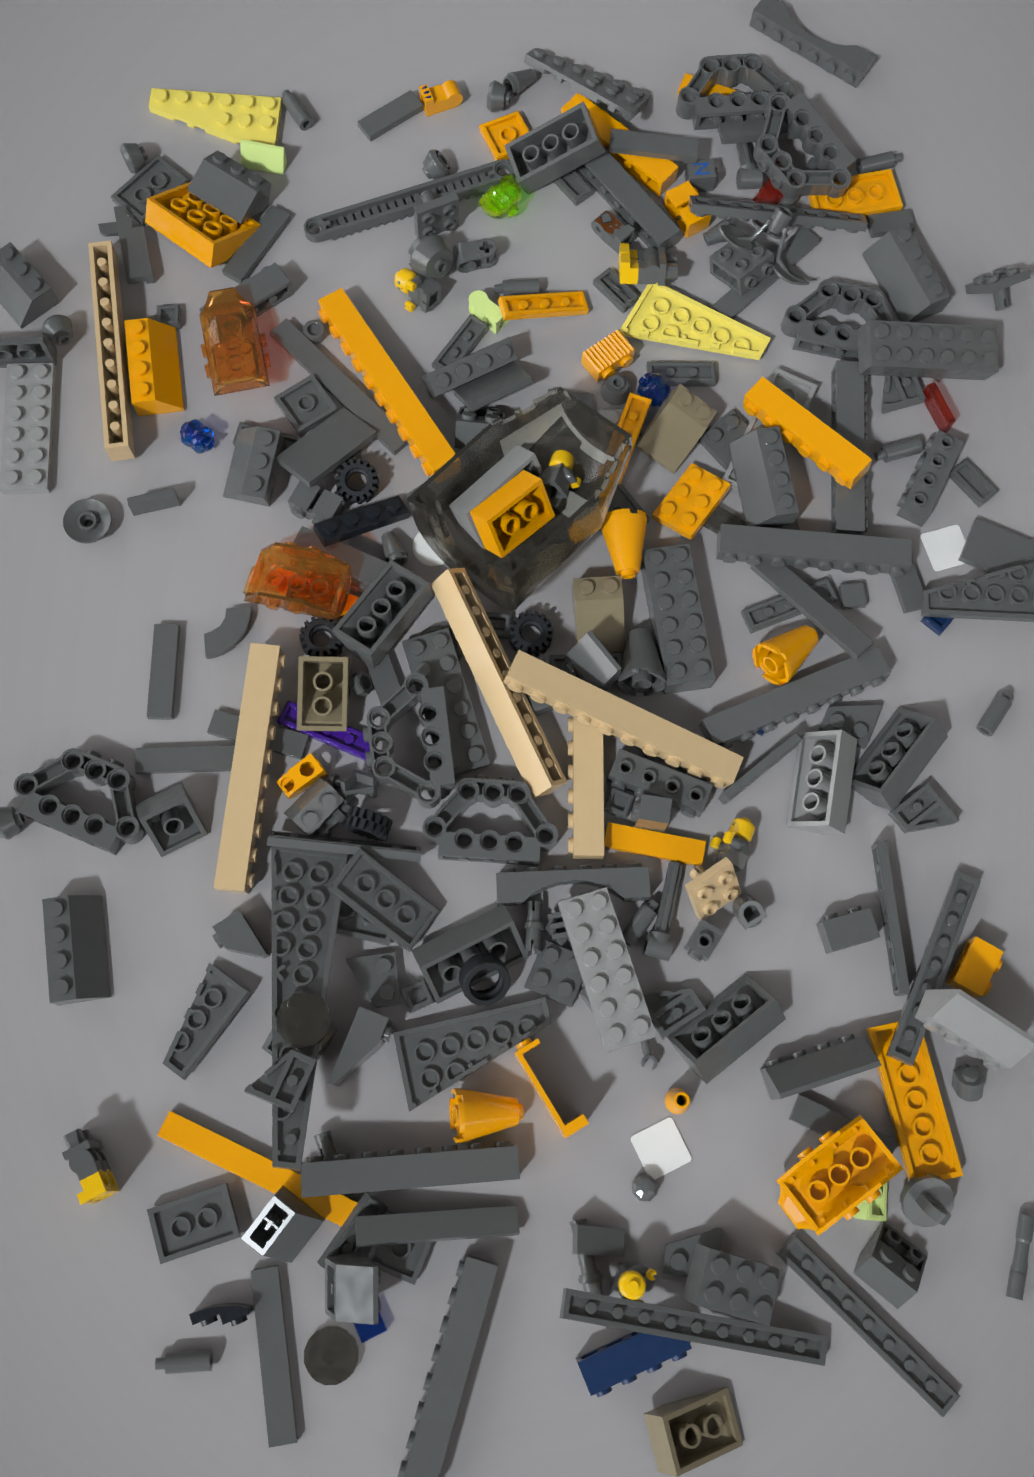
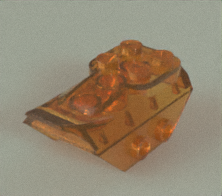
M234 287L210 291L204 309L199 316L205 343L201 344L203 357L208 359V364L204 366L207 378H211L214 396L270 386L267 368L271 367L269 353L264 354L263 347H267L265 333H260L254 304L246 301Z
M275 542L261 549L256 565L251 567L243 591L245 594L244 601L262 604L273 610L283 608L295 614H301L302 612L309 616L335 619L343 613L350 593L351 566L315 546L301 547L292 542H285V544Z

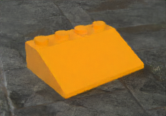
M190 182L147 198L145 223L210 268L226 262L261 225L252 218L242 224L188 192Z

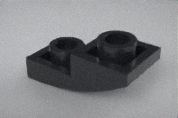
M222 1303L198 1309L190 1313L189 1316L192 1325L201 1322L202 1327L217 1321V1315L219 1314L222 1325L231 1322L233 1327L248 1320L247 1314L251 1313L253 1308L252 1305L244 1303Z

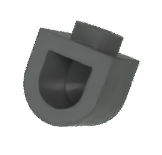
M740 895L733 902V912L745 930L756 927L767 917L761 904L751 895Z
M962 1064L953 1070L952 1087L961 1099L970 1102L978 1101L983 1096L985 1077L979 1066L970 1067L968 1064Z

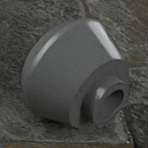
M496 80L489 84L487 109L490 112L504 110L506 105L509 106L511 92L507 91V86Z
M122 143L120 151L129 171L136 174L146 165L147 154L143 146L138 147L137 143Z
M436 149L429 150L423 161L424 167L422 169L424 174L429 179L433 178L434 180L450 175L451 168L443 154Z
M53 315L43 323L42 334L56 345H66L73 337L72 322L67 316Z
M612 375L603 382L600 392L605 402L617 406L627 402L632 389L625 377L622 375Z
M0 807V837L9 840L22 830V824L25 823V819L14 807Z

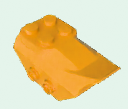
M861 1115L835 1134L832 1130L818 1139L821 1145L814 1150L809 1146L797 1156L800 1161L776 1180L780 1185V1196L777 1203L797 1229H810L819 1236L843 1216L848 1221L860 1211L857 1205L864 1200L868 1204L881 1195L878 1189L903 1170V1167Z

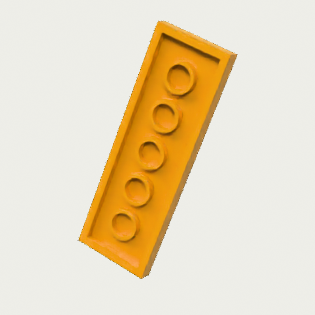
M898 1022L867 1028L871 1048L881 1063L877 1070L908 1182L916 1176L921 1177L929 1173L940 1176L943 1180L964 1176L925 1038L923 1037L914 1064L909 1066L886 1055Z

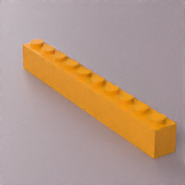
M340 288L318 300L320 319L323 323H328L332 337L335 340L339 339L341 342L340 347L345 356L349 355L351 357V363L355 371L362 373L367 389L374 391L376 402L380 407L384 406L390 423L397 425L398 434L403 441L407 440L409 443V449L413 457L420 459L425 475L427 477L431 476L436 483L460 470L458 456L344 290Z

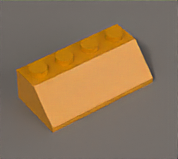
M150 318L124 320L131 402L138 417L184 411L176 328Z

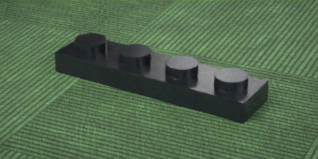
M398 495L315 523L313 530L322 545L326 547L408 519L410 511Z

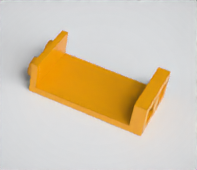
M529 1037L517 1045L518 1051L515 1052L514 1056L562 1137L567 1138L589 1124L584 1114H580L566 1124L563 1123L523 1056L540 1044L538 1038L532 1041Z

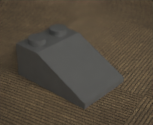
M359 1006L329 1078V1084L339 1086L383 1046L384 1041H390L394 1028L391 1026L392 1021L388 1017Z

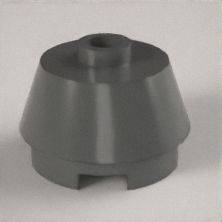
M430 232L429 236L422 239L418 237L408 251L411 255L409 265L412 271L417 275L430 277L434 280L443 278L450 271L453 264V256L446 240L435 233Z

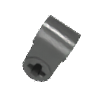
M484 238L470 242H460L453 247L456 268L461 273L491 268L497 262L496 244L492 239Z

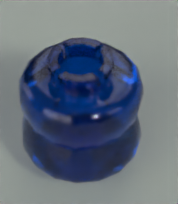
M646 373L644 375L646 378L644 379L642 376L638 381L637 392L640 396L652 399L650 407L657 405L660 407L668 397L671 387L668 383L664 382L659 373Z
M192 419L182 425L180 438L185 446L192 448L198 454L210 451L213 448L216 440L214 438V430L211 427L204 425L198 419Z

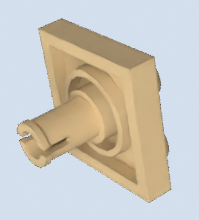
M727 857L708 870H705L701 865H697L696 868L700 873L695 868L690 871V877L693 880L687 883L685 888L695 915L700 921L714 915L717 910L727 903L734 901L742 894L733 864Z

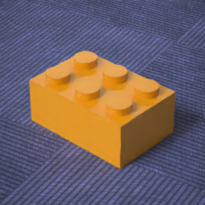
M525 470L521 471L470 511L485 549L500 558L505 557L555 517L542 479Z

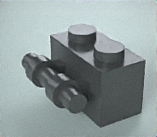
M318 778L284 814L306 835L310 836L316 830L314 835L329 837L331 835L330 832L339 823L342 824L345 821L350 806L344 803L337 809L344 799L328 782ZM331 814L332 816H331V817L326 821V823L322 826L321 824H322V823L329 817V815Z

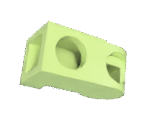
M477 290L469 295L470 314L488 324L489 330L497 334L510 321L503 320L500 307L489 300L485 292Z

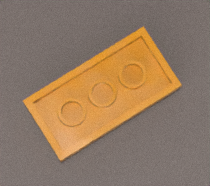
M891 169L852 175L850 185L843 196L839 198H831L828 195H807L811 209L864 214L865 217L870 214L899 211L903 207ZM834 181L836 184L841 185L839 181Z

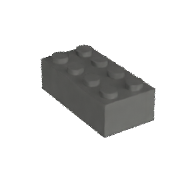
M584 102L504 145L517 182L527 195L606 152L593 116Z

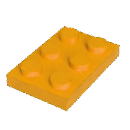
M691 463L652 513V519L692 541L729 492L731 484Z

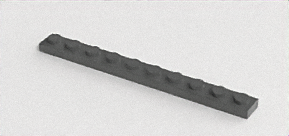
M563 1288L559 1317L562 1319L825 1366L827 1336Z

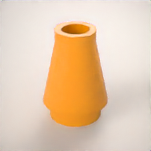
M676 1087L667 1092L665 1105L671 1113L683 1114L690 1107L691 1099L686 1090ZM679 1095L684 1100L683 1105L677 1104L676 1099Z

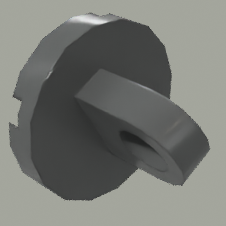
M931 1173L921 1177L916 1176L903 1187L900 1194L901 1209L906 1218L914 1225L933 1227L941 1224L945 1226L951 1217L950 1213L954 1206V1194L948 1183L940 1176Z

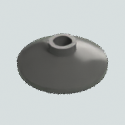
M89 498L74 502L68 507L63 517V527L67 535L72 540L85 544L102 539L108 533L112 522L110 511L106 505L96 499ZM88 522H93L91 526L86 527Z

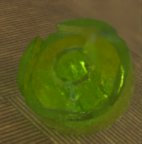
M509 173L499 180L501 183L489 188L479 200L478 205L491 218L503 219L506 216L512 218L520 210L517 206L522 199L521 188L517 180Z

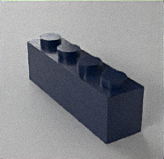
M631 1332L576 1358V1361L590 1395L596 1394L597 1397H601L612 1391L611 1386L620 1382L622 1385L629 1384L637 1379V1374L645 1370L647 1373L662 1368V1362L672 1359V1361H677L688 1355L686 1351L692 1349L688 1341Z

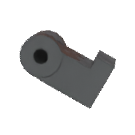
M605 210L592 221L591 227L593 231L618 254L620 243H629V246L633 243L635 229L629 224L625 226L610 211Z

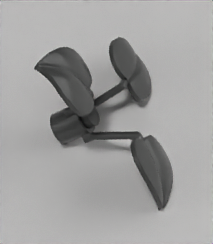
M778 205L772 217L768 218L765 224L758 220H752L755 227L759 230L750 237H747L742 230L732 225H720L718 227L728 243L743 251L752 250L753 245L751 242L762 232L769 234L775 239H779L780 244L773 270L781 279L788 283L809 285L810 282L791 264L781 260L785 237L789 231L787 225L794 215L787 207Z

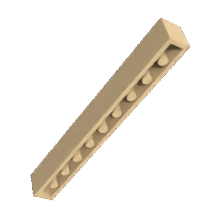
M111 240L88 243L104 448L112 462L135 459L118 256Z
M465 568L447 569L431 583L435 596L444 611L445 617L453 630L455 638L479 685L485 702L495 719V723L505 740L524 783L530 788L532 799L547 796L568 782L525 693L514 692L507 687L508 685L503 683L511 664Z
M250 643L214 881V889L217 891L248 894L249 888L254 886L255 874L252 873V866L258 859V848H255L256 838L261 837L262 823H259L260 813H264L266 804L265 798H262L263 790L268 788L269 774H266L267 764H271L273 751L269 747L270 741L274 740L276 736V725H273L274 716L279 714L280 703L277 701V694L282 692L283 678L280 677L281 668L285 669L286 654H283L281 647L278 645Z
M518 650L503 681L510 690L528 694L537 703H547L553 706L556 712L561 714L568 713L574 716L579 723L584 725L591 724L597 727L598 731L602 734L614 735L620 738L622 743L628 746L635 745L643 749V752L649 756H658L672 767H681L688 770L687 773L693 777L707 779L716 788L726 789L734 783L744 758L521 650Z

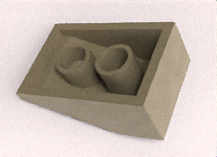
M679 384L668 393L636 447L673 474L705 432L717 411L683 385Z
M621 575L573 578L571 591L576 644L591 630L609 653H624L625 624Z
M299 656L297 731L347 732L350 701L349 679L351 678V659L349 657Z
M728 1387L670 1402L644 1413L657 1469L660 1473L678 1477L743 1446Z

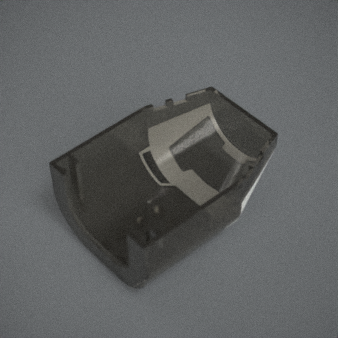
M561 387L533 400L534 405L524 410H521L520 407L513 410L514 415L504 420L501 417L493 420L407 498L414 522L434 553L450 569L465 568L475 589L498 606L510 611L516 610L601 529L632 449L631 434ZM517 445L535 453L543 471L549 467V462L555 451L566 450L570 452L575 459L572 473L575 477H579L582 480L580 487L572 489L569 485L568 497L551 501L555 517L503 558L480 547L458 523L449 507L453 501Z

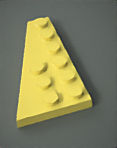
M151 88L149 109L151 113L173 121H183L189 127L194 129L199 127L204 129L205 133L235 144L240 143L242 139L277 146L282 99L281 97Z
M658 282L656 284H647L619 330L625 337L754 360L761 359L771 340L770 337L667 286H658Z

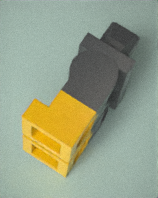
M620 243L618 262L620 284H656L658 282V286H665V279H678L677 253H665V246H658V250L652 247L644 250H630L629 243Z
M76 1129L63 1136L68 1150L62 1152L64 1160H69V1167L77 1174L83 1189L82 1192L77 1194L80 1205L96 1204L120 1191L106 1156L103 1152L99 1151L104 1148L101 1141L93 1140L87 1129L83 1131Z

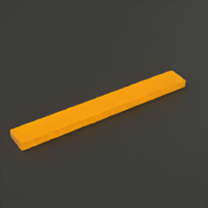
M169 1111L157 1136L274 1194L282 1185L285 1186L320 1216L341 1227L358 1203L343 1194L302 1198L300 1173L290 1169L273 1168L271 1159L173 1111Z

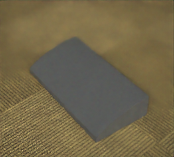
M45 336L0 339V368H7V364L54 363L57 365V348Z

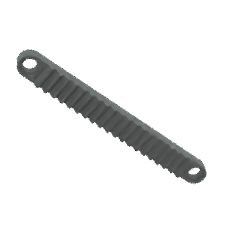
M501 159L320 214L306 220L304 223L305 236L314 243L329 239L335 241L339 236L344 238L346 234L353 235L355 231L361 233L363 229L370 230L371 226L377 228L381 223L386 225L388 221L393 223L397 218L403 220L405 216L411 217L414 213L413 207L423 203L420 199V194L426 190H432L435 199L456 192L459 202L463 198L468 200L472 195L477 197L479 193L484 195L488 190L494 192L496 188L513 181L514 171L509 160ZM506 169L509 171V174L502 176L498 174V171ZM318 226L321 228V231L314 234L310 232V229Z

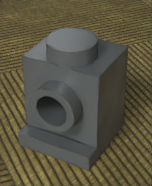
M702 919L684 946V949L688 951L687 955L698 962H701V960L706 962L725 932ZM701 937L708 940L707 946L700 944L699 940Z

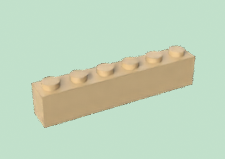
M572 716L568 717L567 731L572 732V741H568L567 754L572 756V765H568L567 770L568 780H572V789H568L567 796L568 804H572V813H568V828H572V838H568V853H572V860H603V734L598 731L597 727L591 724H581Z

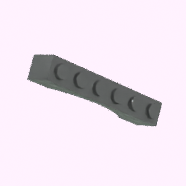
M761 0L753 9L749 26L816 64L828 73L833 74L845 83L857 88L869 72L875 55L857 45L832 44L810 35L793 20L785 3L782 1Z
M630 863L625 868H617L616 864H605L600 869H592L591 865H580L575 870H567L566 866L551 867L550 871H541V867H529L524 872H516L515 868L501 869V872L496 873L497 907L502 904L505 907L523 906L542 891L567 884L589 885L600 889L607 887L608 893L613 894L622 902L648 901L651 897L649 867H642L641 863Z

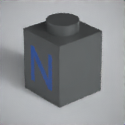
M713 158L698 159L696 163L687 162L684 173L685 182L689 181L698 192L713 191L715 182L719 179V171L714 166Z

